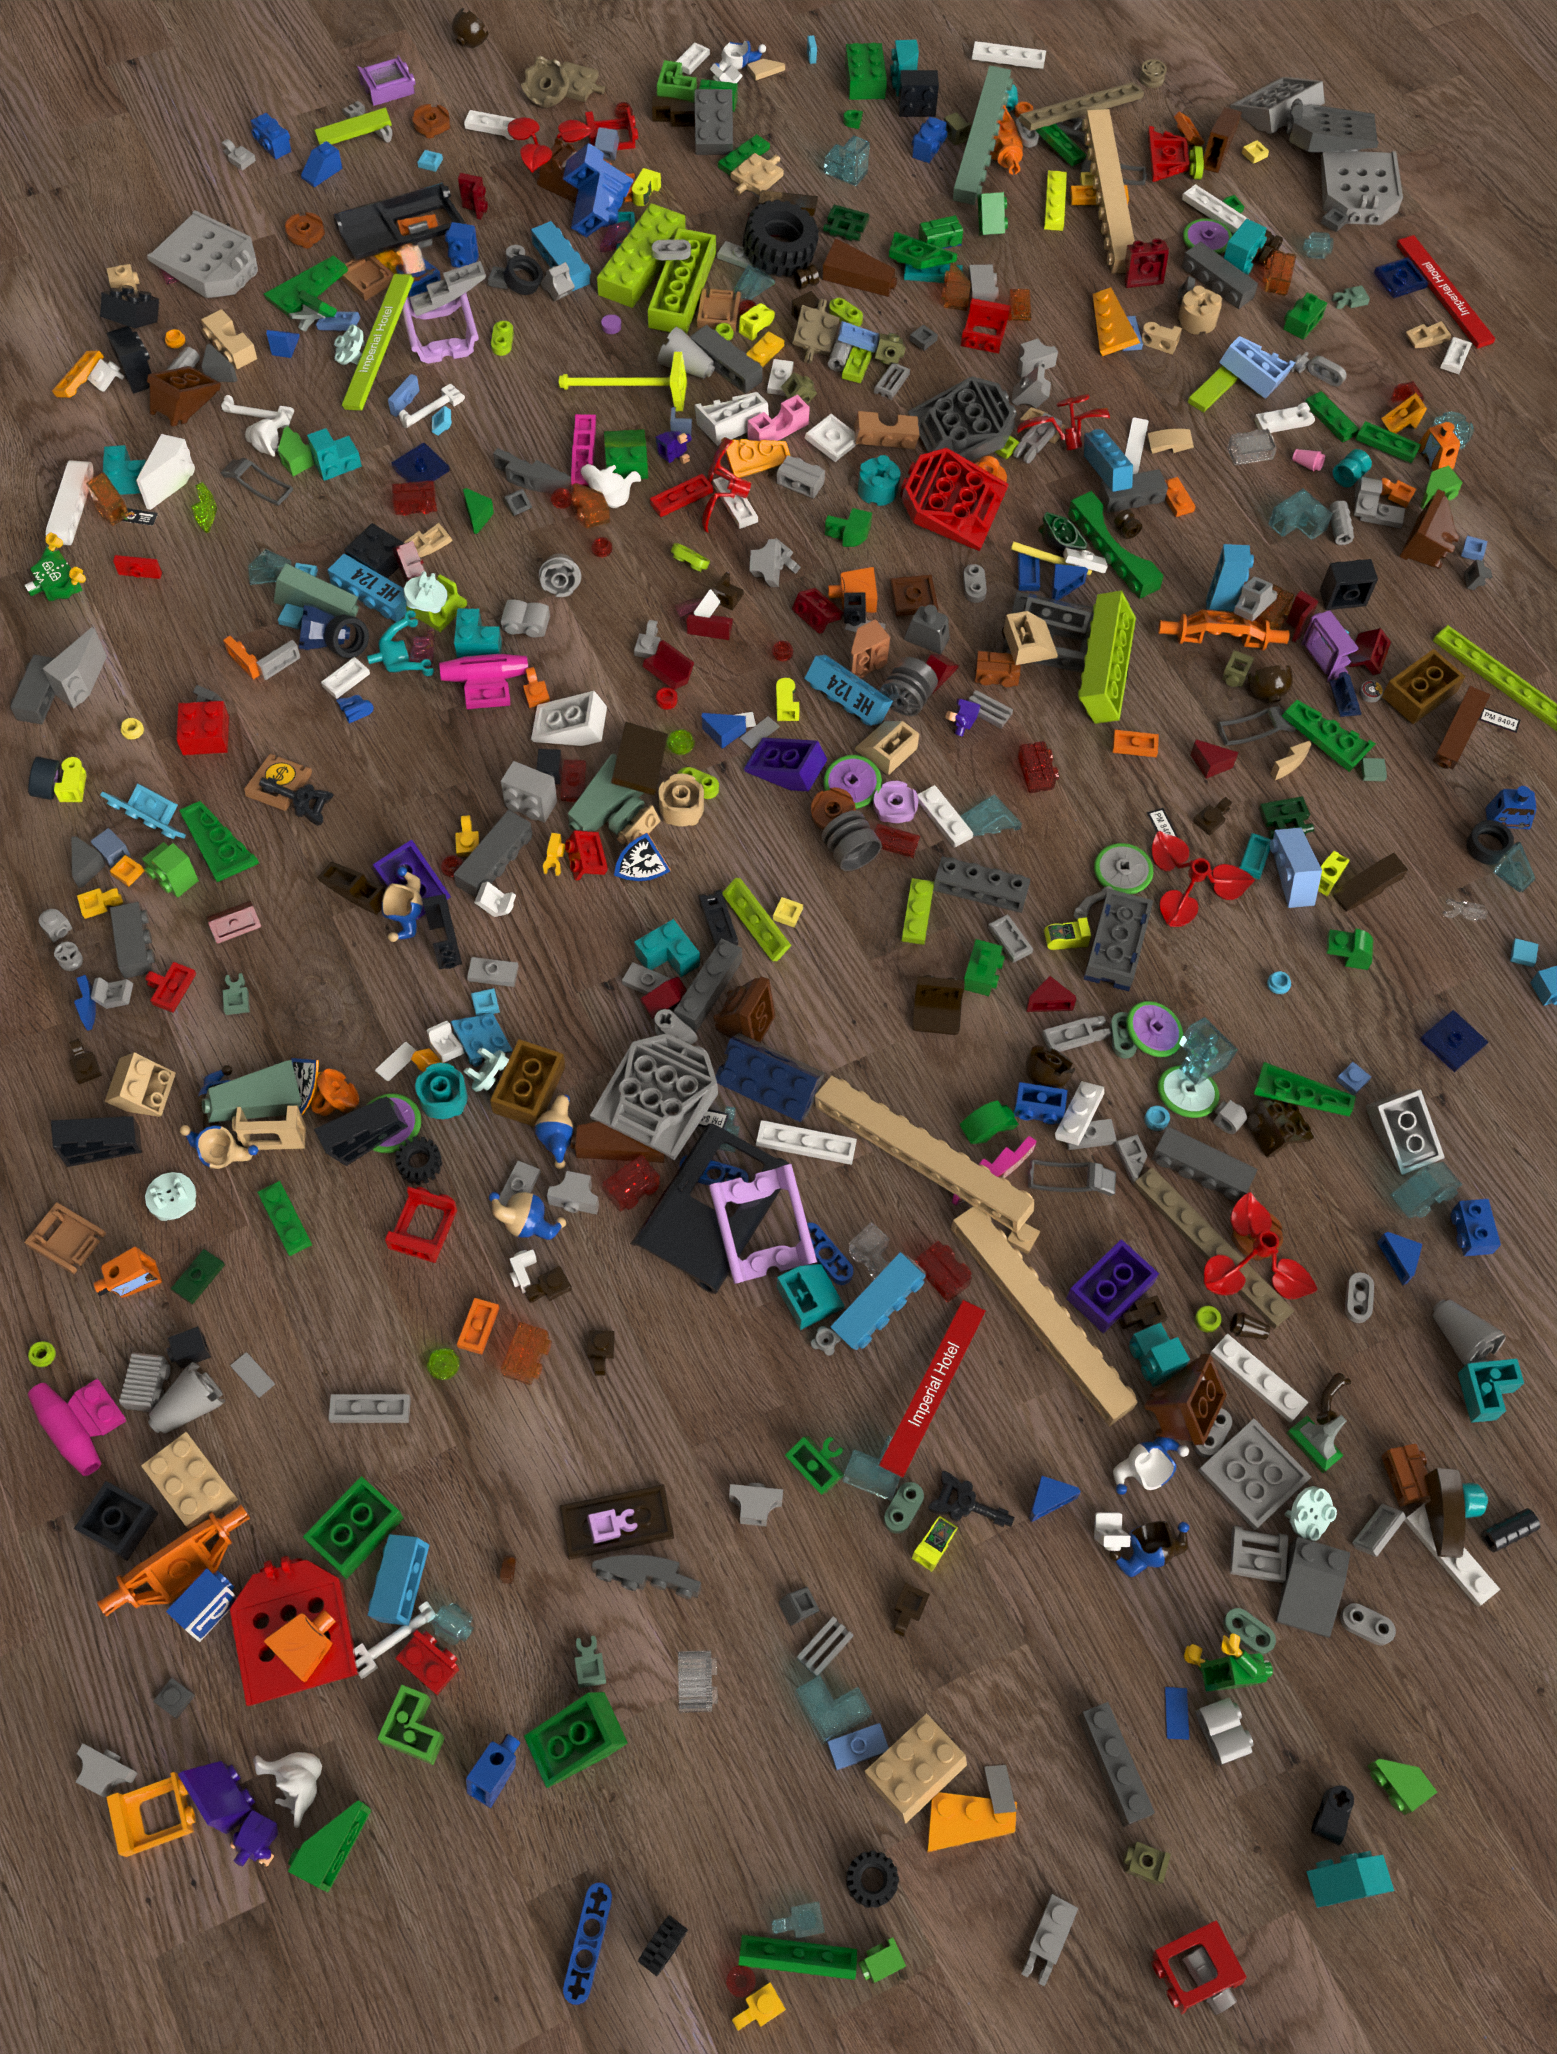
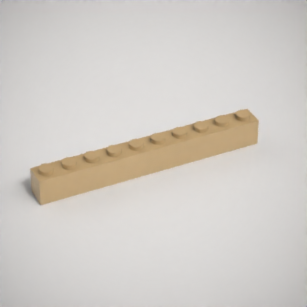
M1087 110L1086 118L1082 120V130L1086 132L1085 145H1088L1087 156L1088 160H1091L1090 173L1094 175L1093 189L1097 192L1096 204L1099 205V220H1102L1101 233L1105 235L1104 249L1108 251L1107 264L1110 265L1112 273H1126L1125 258L1127 245L1133 244L1134 235L1110 110Z
M831 1076L814 1096L817 1109L948 1191L956 1194L1017 1233L1033 1213L1034 1199L1028 1192L1016 1189L1003 1177L998 1178L984 1165H977L966 1154L951 1149L945 1141L933 1138L925 1129L917 1128L910 1124L908 1119L902 1115L897 1116L883 1103H876L865 1092H858L853 1089L847 1081Z
M973 1206L955 1218L951 1226L953 1233L1110 1427L1133 1410L1138 1402L1133 1390L1129 1386H1124L1119 1379L1120 1377L1113 1366L1107 1365L1103 1360L1101 1351L1095 1345L1092 1346L1089 1343L1084 1330L1072 1322L1067 1309L1064 1306H1059L1054 1300L1053 1292L1047 1286L1044 1287L1041 1284L1036 1271L1024 1263L1019 1250L1010 1246L1005 1233L993 1225L991 1217Z

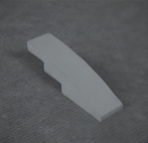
M481 261L443 273L444 280L426 285L427 292L409 297L415 315H422L455 300L485 279L486 274Z

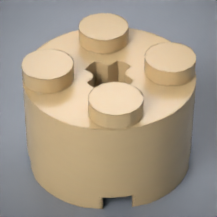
M1195 286L1193 290L1188 291L1183 297L1178 315V320L1181 322L1180 326L1191 334L1199 335L1200 332L1206 331V333H1210L1213 331L1219 317L1222 297L1202 286Z
M674 774L666 782L663 781L659 787V810L664 822L675 826H693L699 822L704 812V789L701 783L699 784L693 776Z

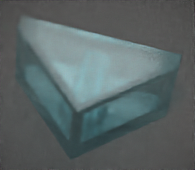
M748 264L736 284L734 292L736 294L741 292V298L748 302L774 285L775 280L763 270Z
M265 549L248 565L250 585L276 582L285 564L287 563L292 566L291 560Z
M1516 842L1503 855L1493 873L1518 892H1523L1536 879L1521 842Z

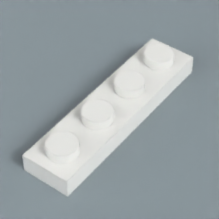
M975 41L972 59L1043 69L1046 51Z
M1196 184L1183 193V201L1209 218L1223 223L1232 233H1235L1246 220L1245 216Z
M761 1120L756 1146L852 1165L857 1139Z
M1228 1333L1211 1351L1210 1354L1288 1422L1291 1423L1309 1403Z
M1424 1503L1404 1520L1405 1523L1477 1607L1481 1606L1497 1593L1500 1588L1465 1548L1461 1558L1437 1556L1425 1509V1504L1427 1503Z

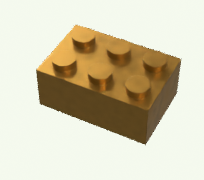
M1432 649L1391 679L1386 686L1382 698L1414 725L1457 693L1466 676L1435 649Z
M518 1039L490 1100L493 1113L535 1127L537 1119L546 1112L566 1067L564 1054Z

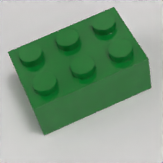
M882 43L846 44L845 69L849 100L885 99L887 77Z
M361 1476L303 1538L310 1547L347 1580L404 1518L390 1501Z

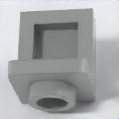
M100 977L95 978L91 999L106 1009L128 1005L133 983L127 979L108 983Z

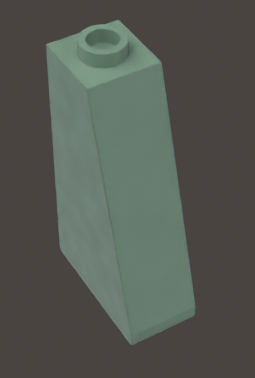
M287 563L277 578L274 603L285 606L287 603L303 608L304 603H308L335 616L345 614L356 617L358 613L357 596Z
M614 753L610 755L569 811L568 826L572 832L574 830L595 832L608 822L614 812L617 813L623 807L624 802L628 798L634 796L639 798L644 794L643 792L611 783L617 758Z
M292 1060L281 1062L209 1088L206 1097L202 1099V1111L207 1113L209 1122L232 1120L233 1116H236L237 1107H241L246 1119L287 1115V1106H298L299 1109L301 1105Z

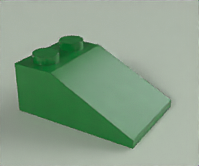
M645 430L604 431L606 468L615 465L616 469L612 473L621 475L623 479L634 471L641 476V479H648Z
M588 1692L524 1735L546 1788H550L605 1759L628 1744L605 1692Z
M356 1801L306 1840L300 1849L296 1848L288 1862V1865H290L288 1872L329 1893L372 1809L361 1801Z

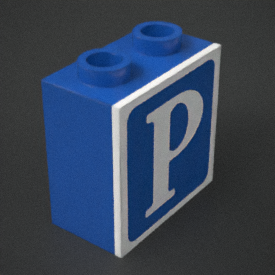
M206 1568L166 1612L190 1635L201 1642L228 1613L237 1599V1596L232 1592L235 1587L218 1570L212 1574Z

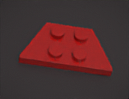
M1149 126L1148 142L1152 182L1188 171L1190 162L1187 138L1175 136L1167 131L1161 134L1154 131L1155 127Z

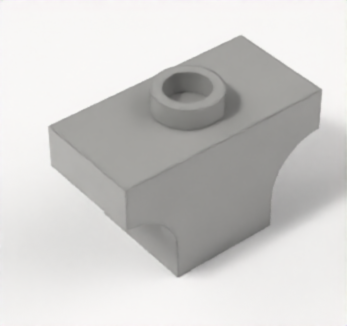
M566 262L547 270L546 276L540 283L544 291L546 290L550 293L554 302L571 294L575 288Z
M1038 338L1021 344L1017 369L1020 378L1027 376L1038 365L1044 369L1054 367L1058 354L1055 346H1045Z
M1038 365L1027 376L1022 377L1019 383L1013 387L1012 403L1017 406L1020 404H1030L1037 408L1049 398L1051 382L1044 378L1045 369Z
M768 539L767 544L762 549L751 550L749 571L755 577H764L770 587H779L780 570L783 569L782 546L776 539Z
M1254 576L1242 587L1241 598L1235 606L1234 614L1250 621L1255 620L1277 599V592L1272 590L1273 584Z
M566 1171L565 1178L561 1184L549 1186L547 1193L549 1205L562 1207L572 1213L582 1211L596 1215L599 1208L598 1196L591 1193L592 1181L590 1175Z
M750 1483L749 1486L730 1484L729 1501L735 1503L741 1511L740 1524L767 1526L769 1512L776 1507H782L783 1489L765 1488V1485L761 1483Z
M82 1744L77 1752V1755L82 1760L83 1768L76 1783L104 1798L109 1796L113 1788L123 1782L132 1783L138 1774L136 1771L119 1763L118 1761L121 1756L108 1749L102 1754Z

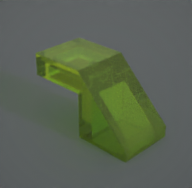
M201 482L195 485L200 502L192 505L191 509L196 522L205 533H208L216 515L217 506L213 494Z

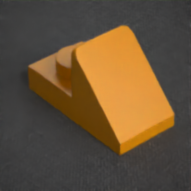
M1415 393L1381 419L1390 432L1397 434L1410 423L1416 429L1427 408Z

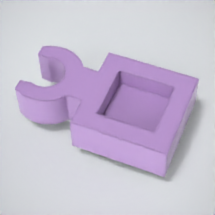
M614 1509L588 1515L587 1520L593 1544L619 1538L621 1536L620 1529L626 1532L634 1531L638 1526L637 1523L628 1524L625 1521V1517L632 1516L634 1510L627 1509L620 1516H616Z

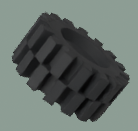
M417 1136L413 1137V1142H410L409 1139L405 1140L406 1145L401 1144L399 1146L400 1151H396L395 1162L404 1180L407 1178L408 1183L411 1184L415 1181L416 1185H421L420 1181L424 1180L425 1184L429 1183L428 1178L430 1177L434 1180L436 1178L435 1173L439 1174L441 1171L440 1166L442 1167V1158L437 1145H434L431 1139L427 1141L426 1137L422 1136L421 1140H418ZM418 1153L427 1155L428 1162L425 1166L414 1168L409 1164L410 1158Z
M870 1851L861 1853L852 1861L847 1871L846 1885L850 1896L856 1900L855 1902L867 1908H878L892 1899L898 1888L899 1876L897 1874V1867L894 1866L890 1857H886L882 1852ZM867 1868H876L883 1875V1885L877 1891H869L862 1885L861 1876Z
M668 1915L647 1944L638 1962L657 1977L682 1942L688 1929Z

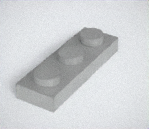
M331 1394L329 1422L409 1423L411 1397L409 1394Z

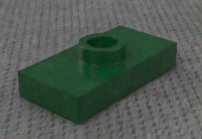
M203 1249L171 1287L172 1292L193 1305L225 1266L224 1262Z

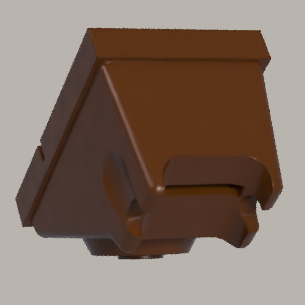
M556 138L551 148L552 158L540 166L537 185L565 199L568 198L569 201L576 204L578 189L563 180L567 159L577 151L572 144L567 143V146H565L561 139Z
M191 366L148 374L147 382L150 383V414L155 415L157 411L164 414L170 419L172 427L177 426L179 421H181V424H186L193 414L207 403L217 391H220L221 383Z
M1438 489L1423 508L1399 557L1405 560L1409 558L1440 569L1443 564L1440 562V558H1446L1447 552L1453 553L1455 546L1452 542H1458L1460 536L1455 530L1453 516L1445 492Z
M762 976L754 978L743 986H737L734 990L727 992L728 998L722 1011L713 1016L714 1022L718 1023L715 1024L717 1031L729 1038L740 1033L761 1043L776 1017L770 980Z
M1201 1354L1199 1358H1196L1163 1385L1151 1391L1150 1397H1154V1399L1146 1401L1144 1408L1156 1415L1161 1427L1157 1428L1155 1432L1157 1437L1191 1441L1194 1445H1204L1227 1396L1211 1354Z

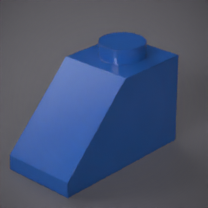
M327 141L313 149L301 174V178L311 186L316 187L343 169L339 150Z

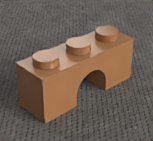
M858 411L854 423L855 444L915 449L919 438L918 417L898 415L894 426H886L879 421L878 413Z

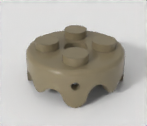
M538 56L535 58L534 65L525 70L526 80L525 83H521L524 93L533 104L541 108H549L557 105L566 96L569 89V76L556 59L548 60ZM547 81H551L550 86L548 88H544V84Z

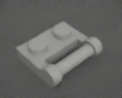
M1233 1526L1231 1533L1230 1574L1284 1583L1286 1581L1288 1535L1279 1533L1278 1536L1247 1531L1243 1530L1242 1527ZM1242 1541L1276 1546L1277 1552L1243 1547Z

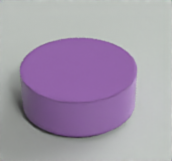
M606 315L603 317L601 324L602 330L605 333L616 334L621 330V319L618 316Z

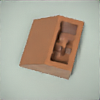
M876 619L857 628L851 651L850 672L859 678L865 677L876 669L883 668L888 661L890 636Z

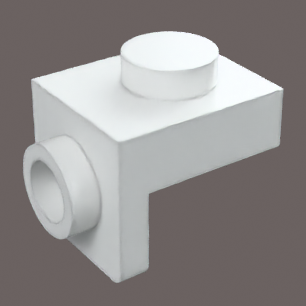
M715 63L710 68L715 74L713 78L716 81L737 83L742 77V74L733 65L725 73Z
M100 359L87 379L99 390L105 392L115 376L122 380L125 376L119 372L121 368L112 361L107 363Z
M489 882L481 884L474 903L492 916L497 917L510 913L514 906L513 902L516 895L513 892L504 894Z
M448 1021L427 1029L430 1047L442 1063L464 1054L463 1046L453 1035Z
M523 1250L516 1253L513 1258H510L513 1272L509 1273L514 1287L520 1286L523 1294L526 1293L525 1288L531 1286L525 1267L537 1262L534 1250Z
M1119 1512L1095 1513L1094 1539L1104 1546L1106 1550L1118 1551L1121 1550V1547H1130V1535L1122 1530V1514Z

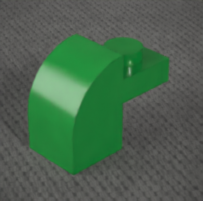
M852 508L848 520L828 515L825 521V535L842 539L843 547L858 546L868 537L872 523V512Z
M1355 928L1353 933L1330 929L1327 934L1326 954L1344 956L1345 967L1368 970L1373 959V937L1368 932Z
M993 1101L972 1112L959 1125L971 1144L986 1143L997 1132L1013 1130L1019 1124L1014 1117L1013 1111L1007 1105H1001L999 1101Z

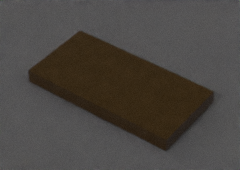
M625 722L611 783L655 795L668 734Z
M664 1484L560 1505L569 1560L674 1538ZM614 1509L616 1516H620L627 1509L634 1510L632 1516L625 1517V1521L628 1524L637 1523L638 1526L634 1531L626 1532L620 1529L621 1536L619 1538L593 1544L587 1520L588 1515Z

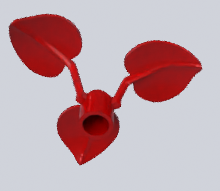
M521 117L509 122L508 134L513 139L526 140L531 136L535 144H526L520 150L523 163L533 173L538 167L540 168L541 165L547 163L552 158V151L549 147L538 144L534 133L538 132L540 127L535 120ZM567 120L558 126L560 133L556 138H562L564 142H576L590 135L592 129L580 121Z
M1089 394L1079 395L1076 398H1066L1056 404L1057 407L1069 405L1071 427L1065 428L1064 434L1054 417L1039 416L1023 421L1017 428V434L1027 427L1052 422L1061 440L1065 439L1067 450H1073L1083 446L1081 420L1088 417H1106L1110 419L1108 408H1097L1074 417V403L1086 401L1090 397Z
M727 437L722 439L713 457V462L708 470L707 480L711 483L714 473L728 480L727 490H730V493H714L710 497L702 516V527L707 533H709V518L717 498H734L737 495L746 499L751 488V482L735 476L720 465L722 456L734 442Z
M1158 831L1153 840L1152 858L1157 867L1164 871H1171L1175 866L1179 869L1190 867L1188 875L1191 882L1184 895L1178 890H1171L1166 892L1160 900V912L1166 925L1169 927L1184 926L1190 923L1197 915L1198 902L1194 898L1188 897L1195 882H1201L1208 876L1209 881L1215 883L1213 889L1217 896L1225 900H1234L1242 896L1255 879L1246 871L1229 864L1218 865L1212 871L1210 863L1203 858L1185 863L1189 857V848L1178 837Z
M1251 1192L1245 1194L1235 1204L1231 1212L1230 1222L1238 1235L1248 1236L1251 1234L1252 1239H1256L1253 1243V1251L1236 1266L1228 1256L1216 1255L1211 1257L1204 1267L1203 1284L1205 1287L1218 1295H1233L1239 1292L1246 1282L1245 1276L1239 1269L1255 1255L1268 1257L1271 1254V1269L1275 1272L1271 1282L1273 1288L1280 1296L1287 1299H1298L1315 1293L1318 1289L1314 1280L1299 1263L1291 1259H1281L1276 1267V1254L1279 1252L1276 1248L1279 1245V1238L1274 1232L1269 1231L1272 1227L1271 1216Z

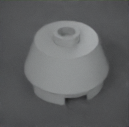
M565 554L550 556L539 570V581L543 589L556 594V597L571 595L581 582L579 567L571 557Z

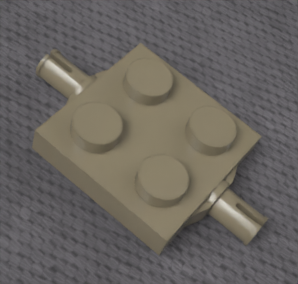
M564 61L562 66L569 76V89L565 97L586 102L592 92L604 94L605 86L596 84L599 77L598 70Z
M819 299L817 309L802 305L792 344L806 350L804 362L807 363L808 361V364L812 363L814 354L820 353L830 356L840 319L825 312L827 301L824 300L823 302V299Z

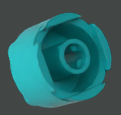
M880 455L878 458H872L862 463L858 479V495L869 504L871 502L877 503V506L887 505L894 501L898 493L901 477L899 467L886 455Z
M447 1063L432 1064L417 1077L415 1083L416 1093L420 1106L428 1117L449 1119L462 1114L467 1103L468 1093L463 1075L454 1066Z

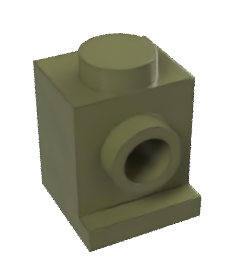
M957 112L944 117L946 131L948 132L947 138L951 143L956 146L968 141L972 124L970 122L966 123Z
M1234 650L1225 668L1222 680H1225L1226 684L1231 687H1236L1237 685L1242 687L1254 657ZM1235 661L1245 664L1246 666L1235 663Z
M1135 1842L1132 1847H1127L1123 1863L1127 1864L1125 1873L1155 1885H1160L1164 1881L1171 1854ZM1143 1856H1148L1151 1859L1150 1867L1143 1865Z

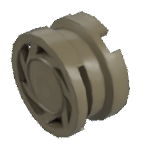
M1157 59L1145 61L1142 64L1139 76L1141 84L1149 88L1161 86L1165 80L1166 65Z

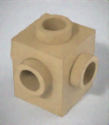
M130 264L106 268L111 288H121L122 285H129L138 291L136 285L140 284L138 274L132 271Z

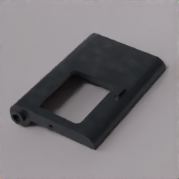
M443 183L333 214L336 228L355 261L405 246L407 248L417 246L418 242L445 235L446 231L450 229L452 222L466 224L449 199L451 194L448 186H444ZM437 209H444L452 221L451 223L407 236L401 235L394 224L397 220Z
M710 1123L698 1138L630 1244L647 1250L695 1278V1282L699 1287L711 1294H716L731 1270L715 1210L691 1197V1191L720 1146L724 1143L763 1163L764 1168L761 1172L776 1169L789 1163L782 1158H775L721 1127ZM781 1188L776 1189L768 1197L740 1204L732 1217H727L738 1258Z

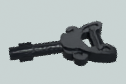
M262 777L259 782V786L264 787V791L271 794L275 792L292 799V807L296 808V816L303 817L305 815L308 820L317 826L323 823L321 812L324 804L330 802L334 796L333 793L328 791L314 790L313 785L310 784L305 785L304 788H298L295 792L277 784V780L270 777L268 779ZM311 799L316 800L313 809L309 808V801Z
M942 1471L941 1482L943 1487L938 1500L933 1501L929 1505L928 1509L930 1512L950 1514L952 1521L957 1522L961 1520L962 1516L967 1517L973 1511L994 1520L993 1524L998 1526H1012L1015 1517L1008 1515L1009 1511L1000 1507L996 1510L976 1502V1494L972 1491L973 1485L970 1481H964L961 1484L952 1474ZM954 1489L957 1491V1500L952 1505H949L948 1501Z

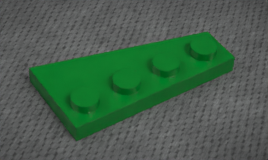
M333 255L264 293V297L290 318L289 313L303 310V303L299 298L302 290L317 298L348 271V268Z
M1296 700L1282 715L1285 720L1348 772L1376 744L1371 740L1366 742L1359 738L1360 734L1353 730L1348 732L1339 727L1340 723L1333 719L1327 720L1323 718L1322 713L1299 700Z
M201 801L179 810L216 882L259 864L258 859L232 835L227 827H224L219 822L218 818Z
M1266 1062L1261 1067L1253 1094L1350 1117L1356 1098V1096Z

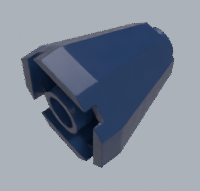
M304 603L299 649L310 650L328 647L325 642L326 627L336 616L313 604ZM346 625L339 632V645L344 644L345 639L349 640L350 627Z

